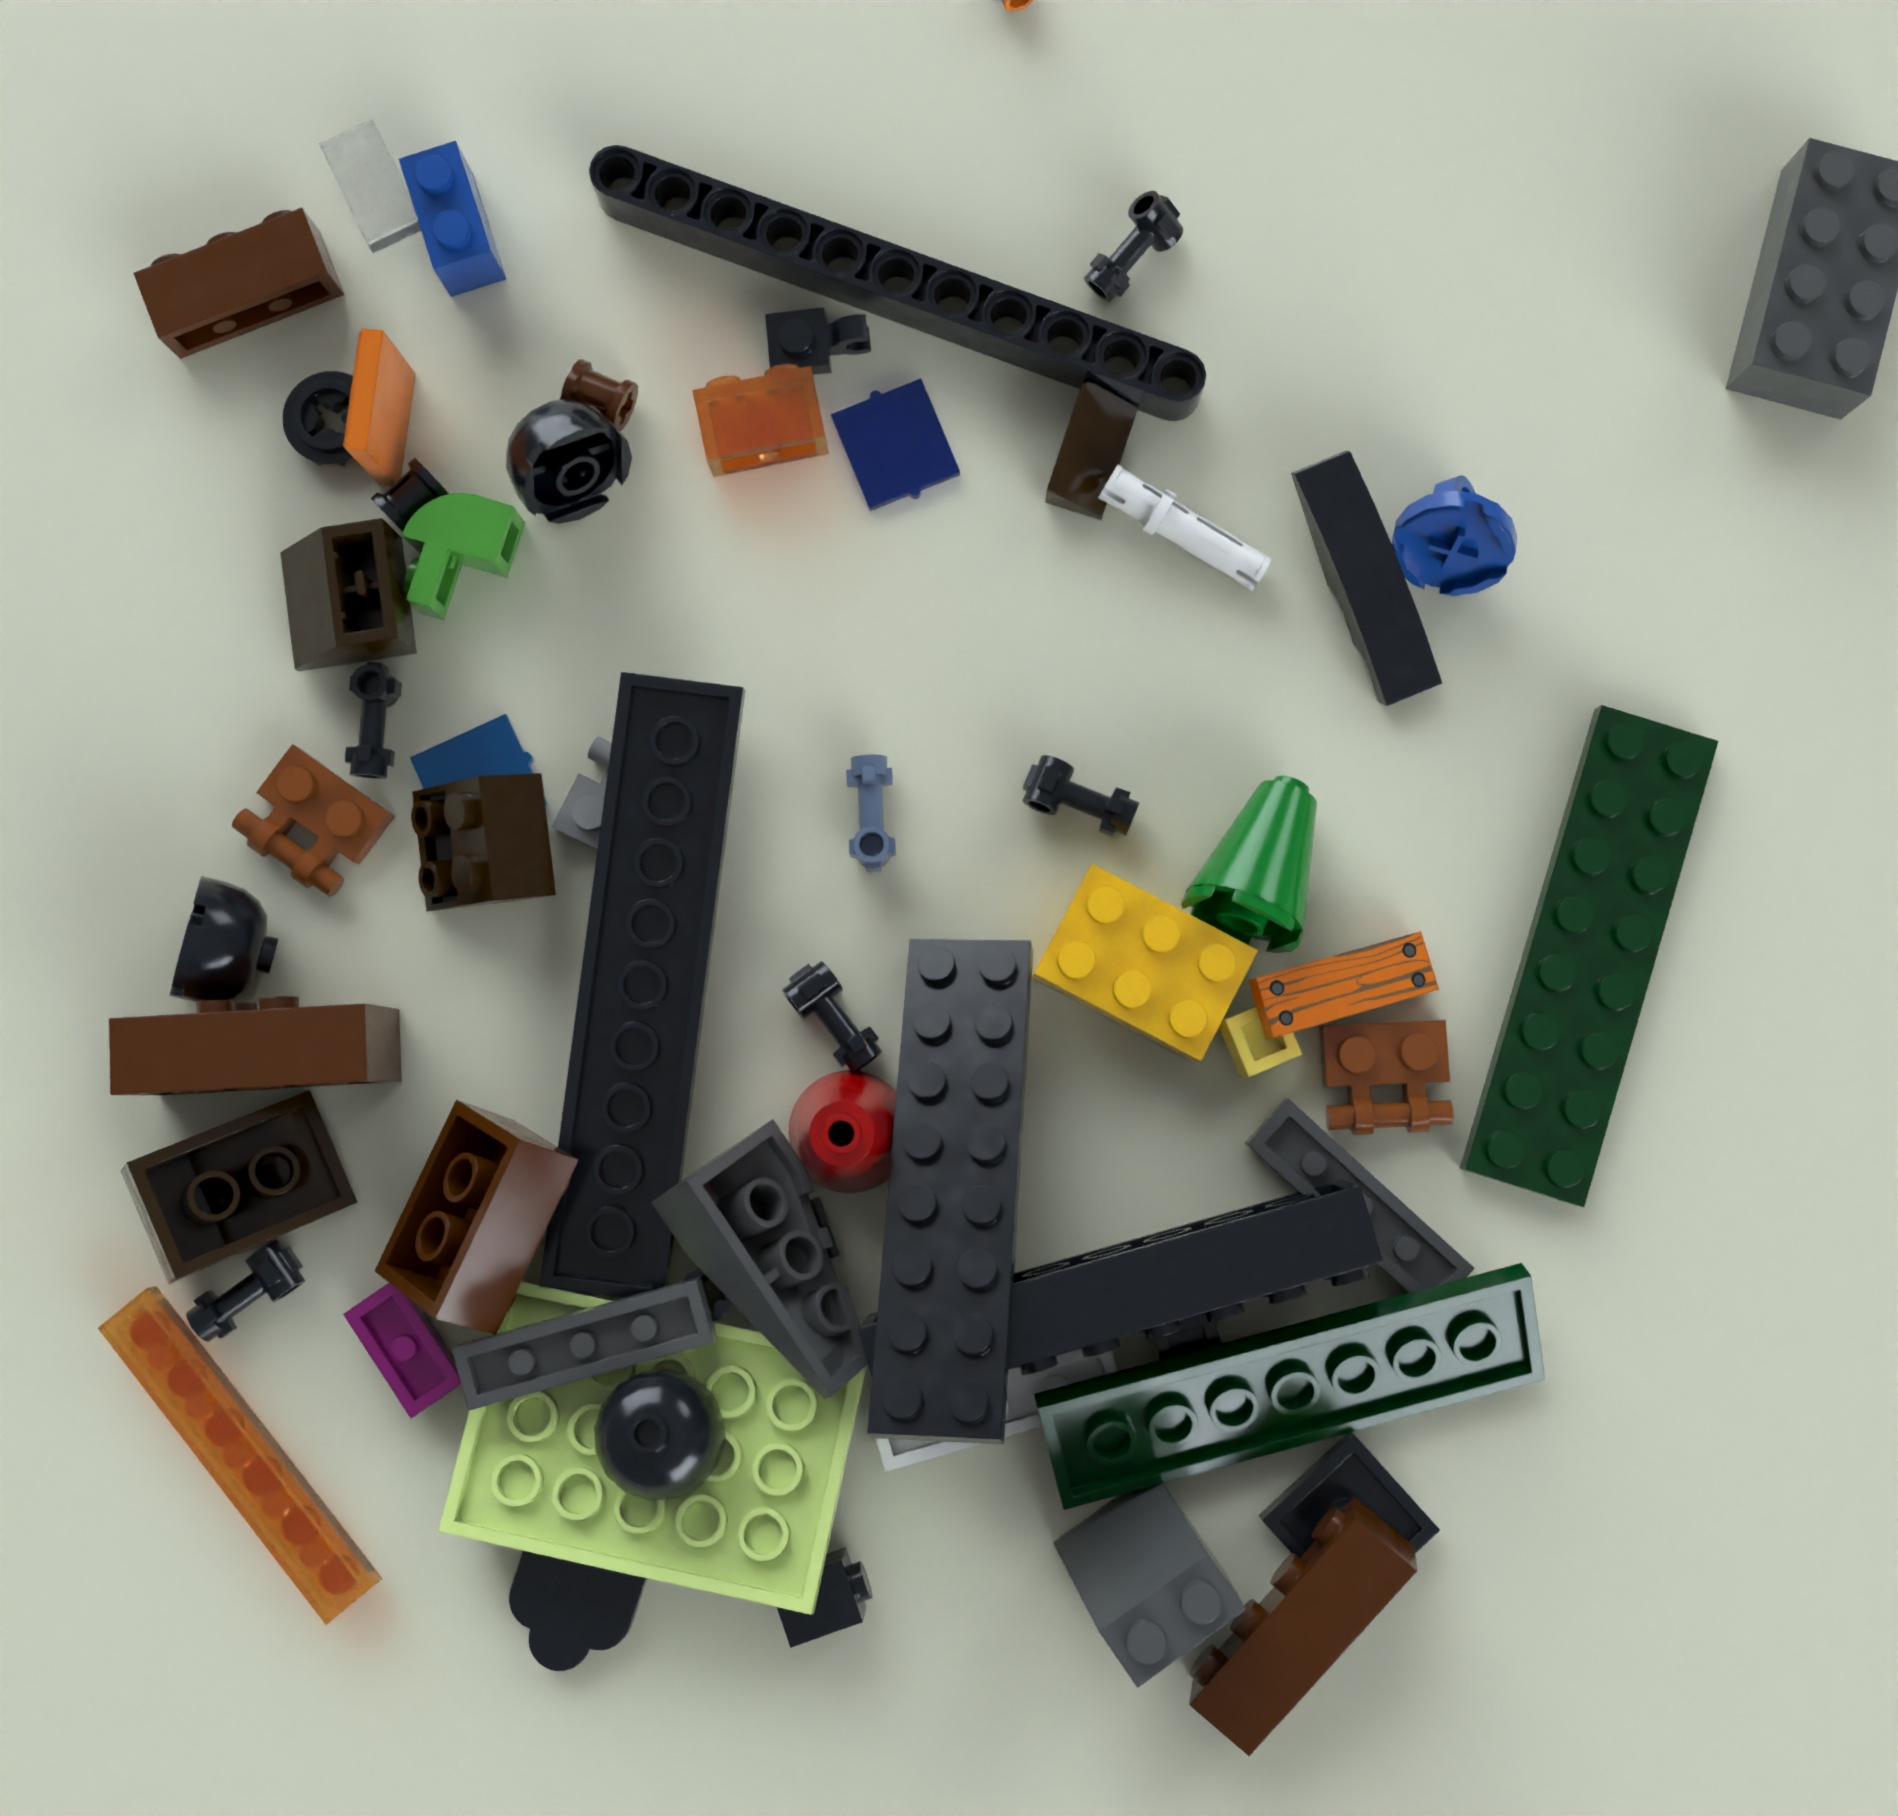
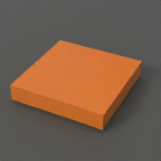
M362 328L358 336L343 447L379 485L392 487L402 476L416 373L383 330Z

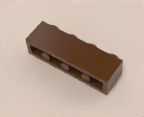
M1356 1497L1342 1511L1337 1507H1333L1322 1517L1312 1533V1538L1315 1540L1314 1543L1300 1558L1295 1553H1292L1281 1563L1270 1583L1274 1586L1260 1603H1257L1254 1599L1249 1600L1244 1605L1247 1610L1233 1619L1230 1625V1630L1233 1632L1219 1649L1213 1644L1209 1645L1196 1659L1189 1672V1675L1193 1678L1189 1705L1248 1756L1258 1748L1417 1572L1415 1547Z

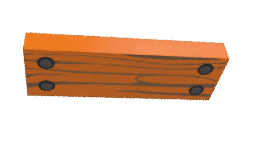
M1421 931L1248 980L1266 1040L1439 990Z

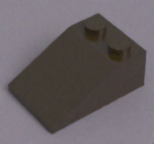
M310 1090L129 1161L121 1170L168 1284H172L357 1203Z

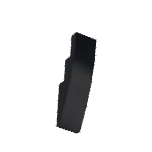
M1346 450L1292 472L1291 475L1327 585L1336 590L1352 642L1362 649L1379 703L1389 706L1442 684L1422 621L1402 568L1351 452Z

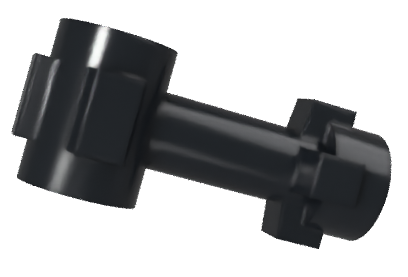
M1148 191L1136 198L1128 210V216L1136 227L1109 258L1099 253L1090 263L1092 269L1084 277V281L1103 300L1111 302L1116 295L1119 297L1123 295L1130 286L1128 283L1130 278L1127 273L1150 246L1155 251L1162 252L1173 247L1181 238L1183 226L1177 220L1180 213L1168 197L1159 196L1156 191Z
M367 662L366 665L356 669L353 675L350 676L349 690L362 699L358 746L346 747L345 762L350 764L349 775L386 779L388 766L394 767L395 757L393 750L383 748L386 708L395 704L398 698L401 697L402 683L389 674L388 667L383 663Z
M1043 755L1038 765L1032 764L1023 785V790L1026 791L1023 802L1028 807L1047 815H1056L1060 804H1064L1101 819L1099 831L1112 837L1114 832L1127 835L1140 803L1129 798L1131 792L1116 787L1112 796L1109 797L1070 781L1074 768L1067 762L1053 756Z
M820 961L813 967L807 964L789 978L790 984L782 989L783 994L802 1019H805L813 1012L820 1019L840 1046L833 1053V1057L841 1067L847 1065L851 1072L855 1073L882 1053V1050L876 1044L879 1038L869 1026L860 1032L834 999V996L840 993L843 988L823 961Z
M278 1240L265 1245L245 1260V1263L252 1271L250 1275L219 1297L210 1290L194 1300L196 1306L186 1314L187 1320L194 1332L207 1342H210L217 1336L219 1339L224 1338L237 1329L232 1317L265 1293H267L272 1302H276L301 1286L306 1281L299 1271L303 1268V1265L290 1247L283 1248Z

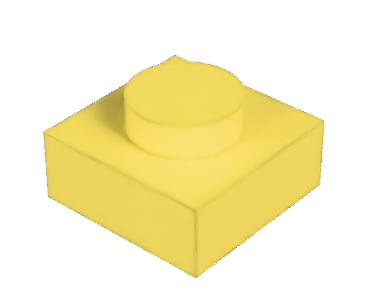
M1256 1006L1223 1019L1219 1026L1240 1079L1251 1077L1302 1055L1293 1032L1266 1040Z

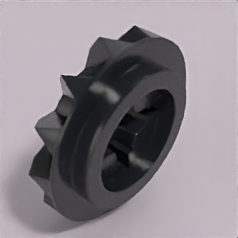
M324 371L305 378L291 391L284 405L283 428L288 441L299 454L319 466L322 464H337L345 467L346 461L353 458L343 447L345 434L343 435L340 431L336 432L330 427L320 432L326 423L321 417L322 413L316 408L321 404L326 410L330 409L336 414L346 409L341 415L342 422L345 424L344 428L346 429L353 376L344 372Z

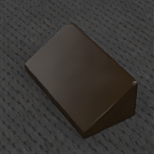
M1083 380L1047 487L1045 503L1102 520L1107 502L1100 500L1098 497L1116 466L1120 465L1138 407L1094 383Z

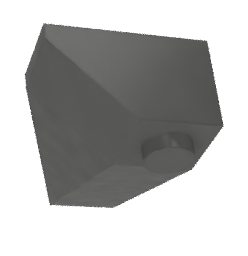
M772 1119L688 1175L651 1203L685 1254L814 1389L826 1399L834 1395L868 1363L858 1331L860 1322L848 1288L838 1283L828 1253V1249L834 1247L828 1228L819 1227L808 1195L815 1191L809 1172L774 1119Z

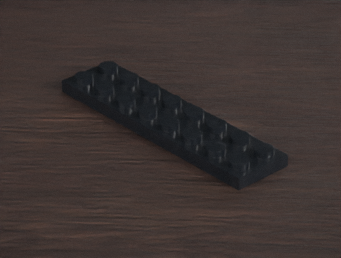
M910 939L867 1430L871 1438L1004 1444L1033 964L1031 940Z

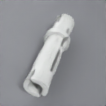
M1116 466L1098 497L1100 500L1120 509L1143 524L1142 530L1152 536L1156 532L1164 538L1171 540L1210 566L1232 577L1250 591L1256 587L1257 582L1260 581L1272 560L1270 556L1250 547L1211 521L1189 510L1186 506L1174 500L1177 494L1166 489L1163 493L1135 477V475L1123 469L1122 466Z

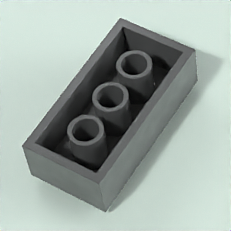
M1809 138L1783 167L1726 389L1840 420L1872 395L1898 291V161Z

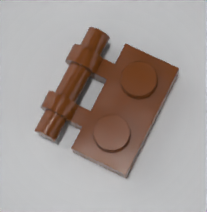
M292 744L256 792L274 805L275 808L265 819H261L245 808L234 818L232 828L248 839L247 846L262 857L271 855L291 869L290 876L305 888L314 886L328 897H332L344 883V877L329 867L339 852L352 862L360 865L392 822L395 815L304 750ZM296 822L319 837L312 848L307 851L286 836Z
M1446 1020L1319 1026L1323 1087L1347 1086L1348 1105L1326 1106V1125L1328 1130L1351 1129L1353 1135H1371L1374 1132V1128L1406 1127L1408 1133L1428 1132L1430 1126L1453 1124L1452 1102L1450 1100L1428 1101L1425 1083L1450 1082ZM1402 1084L1403 1102L1372 1103L1370 1085Z

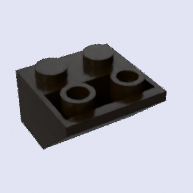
M383 518L321 527L280 552L295 670L299 672L417 654L411 604L406 600L408 593L404 589L406 565L402 537Z
M542 773L475 776L412 792L414 806L412 808L411 821L418 837L421 862L418 880L420 889L425 896L426 912L522 901L556 895Z

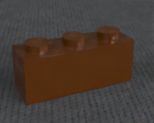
M302 207L294 211L281 210L265 217L262 223L237 233L224 232L210 238L206 245L186 253L163 255L155 259L151 266L133 273L157 337L180 359L345 295L321 232Z

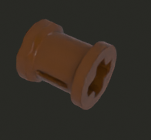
M579 359L565 379L560 400L569 399L594 406L621 432L633 413L638 396V385L629 379L620 383L593 371L590 362Z

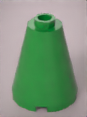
M1277 776L1274 780L1261 782L1185 891L1181 902L1182 909L1189 906L1193 907L1190 915L1248 945L1251 937L1270 941L1266 952H1292L1297 948L1304 930L1317 801L1309 793V787L1302 781L1289 776Z

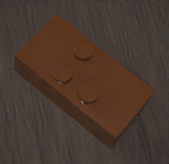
M278 996L259 998V1010H257V1003H236V1000H209L196 1002V1013L109 1018L110 1095L165 1096L402 1082L399 1009L366 1003L299 1007V997Z

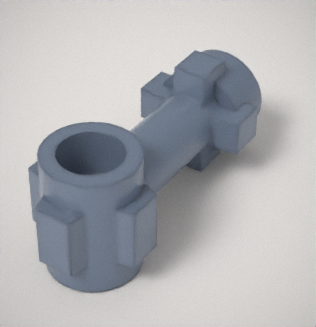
M884 755L854 756L851 758V769L846 770L847 787L858 788L860 830L853 839L849 840V854L851 858L858 859L867 872H881L882 867L887 864L890 857L896 855L895 838L888 837L884 831L882 787L893 785L892 768H887V757Z

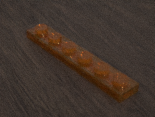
M157 1286L146 1288L98 1327L102 1335L325 1625L383 1579Z

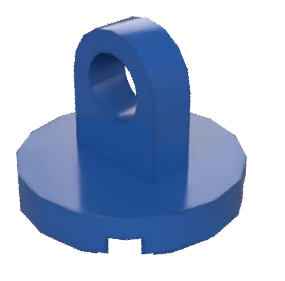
M1463 475L1437 483L1433 494L1426 495L1409 504L1397 518L1392 538V546L1403 574L1411 584L1422 589L1425 588V584L1432 587H1440L1439 594L1451 596L1478 593L1497 584L1507 574V567L1514 560L1517 545V533L1512 518L1498 503L1476 494L1472 484Z

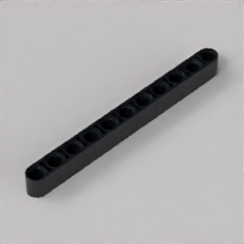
M612 145L605 147L596 153L590 163L589 174L600 205L605 213L616 221L1080 389L1083 380L1094 383L1138 407V411L1163 420H1183L1190 416L1198 406L1205 386L1206 371L1200 358L1189 350L626 146ZM623 177L633 179L632 183L625 189L618 191L609 189L611 183L616 179ZM682 197L689 200L679 210L671 211L663 208L666 202L672 198ZM738 217L744 220L743 224L736 230L725 231L718 228L720 222L726 218ZM783 237H794L800 241L795 248L789 251H779L772 247L777 240ZM842 256L849 257L856 262L853 267L842 272L833 271L827 267L830 261ZM896 276L904 277L911 282L907 289L900 292H892L882 286L889 278ZM954 296L964 300L967 306L961 311L952 313L944 311L938 304L944 298ZM1009 316L1018 319L1023 327L1016 332L1005 333L996 329L993 324L999 318ZM1064 336L1073 339L1079 348L1074 352L1064 354L1055 351L1049 342L1057 337ZM1113 357H1124L1131 361L1135 369L1130 373L1117 374L1109 370L1105 362ZM1168 377H1179L1187 382L1191 390L1186 394H1172L1163 387L1161 381Z

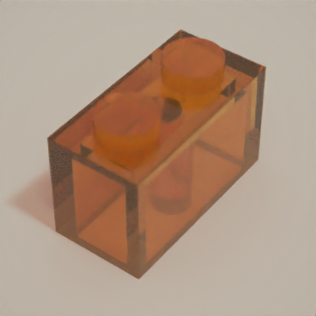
M781 364L767 369L764 372V376L744 380L737 376H722L708 381L704 388L692 390L705 456L713 477L829 454L811 366L799 368L795 364Z

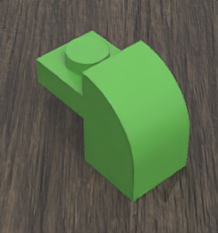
M448 494L428 502L411 517L402 533V536L414 549L421 552L420 558H414L410 562L405 575L404 589L408 593L406 600L421 614L444 621L462 565L508 578L525 521L513 506L473 494Z

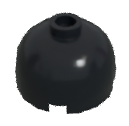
M569 399L548 402L527 414L516 425L509 437L506 451V469L519 499L534 516H536V513L544 514L549 522L557 524L580 520L601 509L609 501V498L601 493L610 488L615 479L623 485L629 475L632 460L628 441L608 418L592 405Z
M201 876L169 996L194 1002L232 1000L248 990L257 971L270 973L278 938L266 936L267 914L260 901L252 894L231 883Z
M669 1369L642 1371L617 1385L603 1402L594 1427L595 1453L607 1477L625 1493L649 1501L678 1498L702 1486L718 1466L726 1441L722 1414L713 1393L695 1377Z

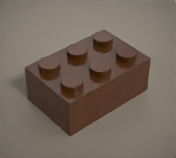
M456 1099L375 1268V1272L434 1319L496 1335L506 1313L515 1301L516 1292L534 1254L542 1244L544 1232L561 1196H563L569 1186L570 1178L578 1159L515 1120Z

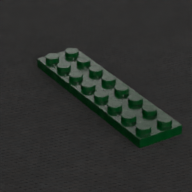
M1604 705L1594 709L1459 1169L1575 1206H1585L1719 741Z
M1519 1263L1035 1393L1034 1397L1063 1510L1545 1380L1532 1277L1524 1265Z

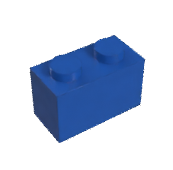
M456 140L399 158L398 160L432 267L449 295L453 297L506 280L507 278L473 172Z

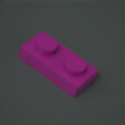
M390 1283L343 1314L411 1419L461 1385L454 1356L424 1310Z

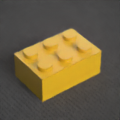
M1091 864L1032 978L1194 1063L1202 1061L1258 950L1110 872Z

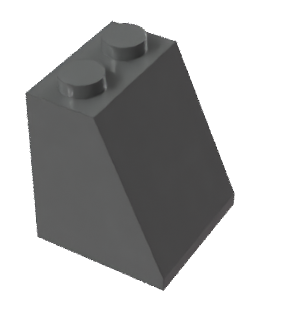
M1164 1483L1118 1495L1053 1542L1099 1633L1137 1688L1247 1610L1228 1575Z

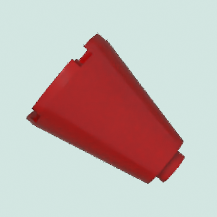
M851 1070L830 1073L819 1078L800 1095L790 1116L789 1143L808 1170L812 1181L835 1192L858 1193L873 1189L889 1179L896 1091L888 1083L866 1072L857 1071L852 1073ZM846 1121L853 1127L854 1138L849 1145L839 1146L834 1141L832 1127L835 1122Z

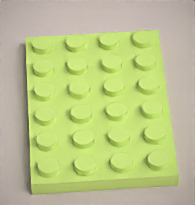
M521 1282L516 1292L515 1301L506 1313L497 1333L612 1301ZM713 1322L717 1335V1340L714 1343L469 1410L438 1532L812 1615L817 1602L866 1366L834 1395L824 1399L761 1332ZM669 1369L695 1377L713 1393L722 1414L726 1441L718 1466L702 1486L678 1498L649 1501L625 1493L607 1477L595 1453L594 1427L603 1402L617 1385L642 1371Z

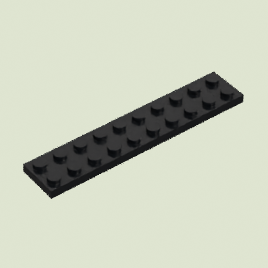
M621 672L558 1148L578 1159V1162L571 1175L569 1186L563 1196H561L547 1226L539 1285L541 1287L630 1297L668 1286L674 1236L651 1202L682 1181L746 692L743 687Z

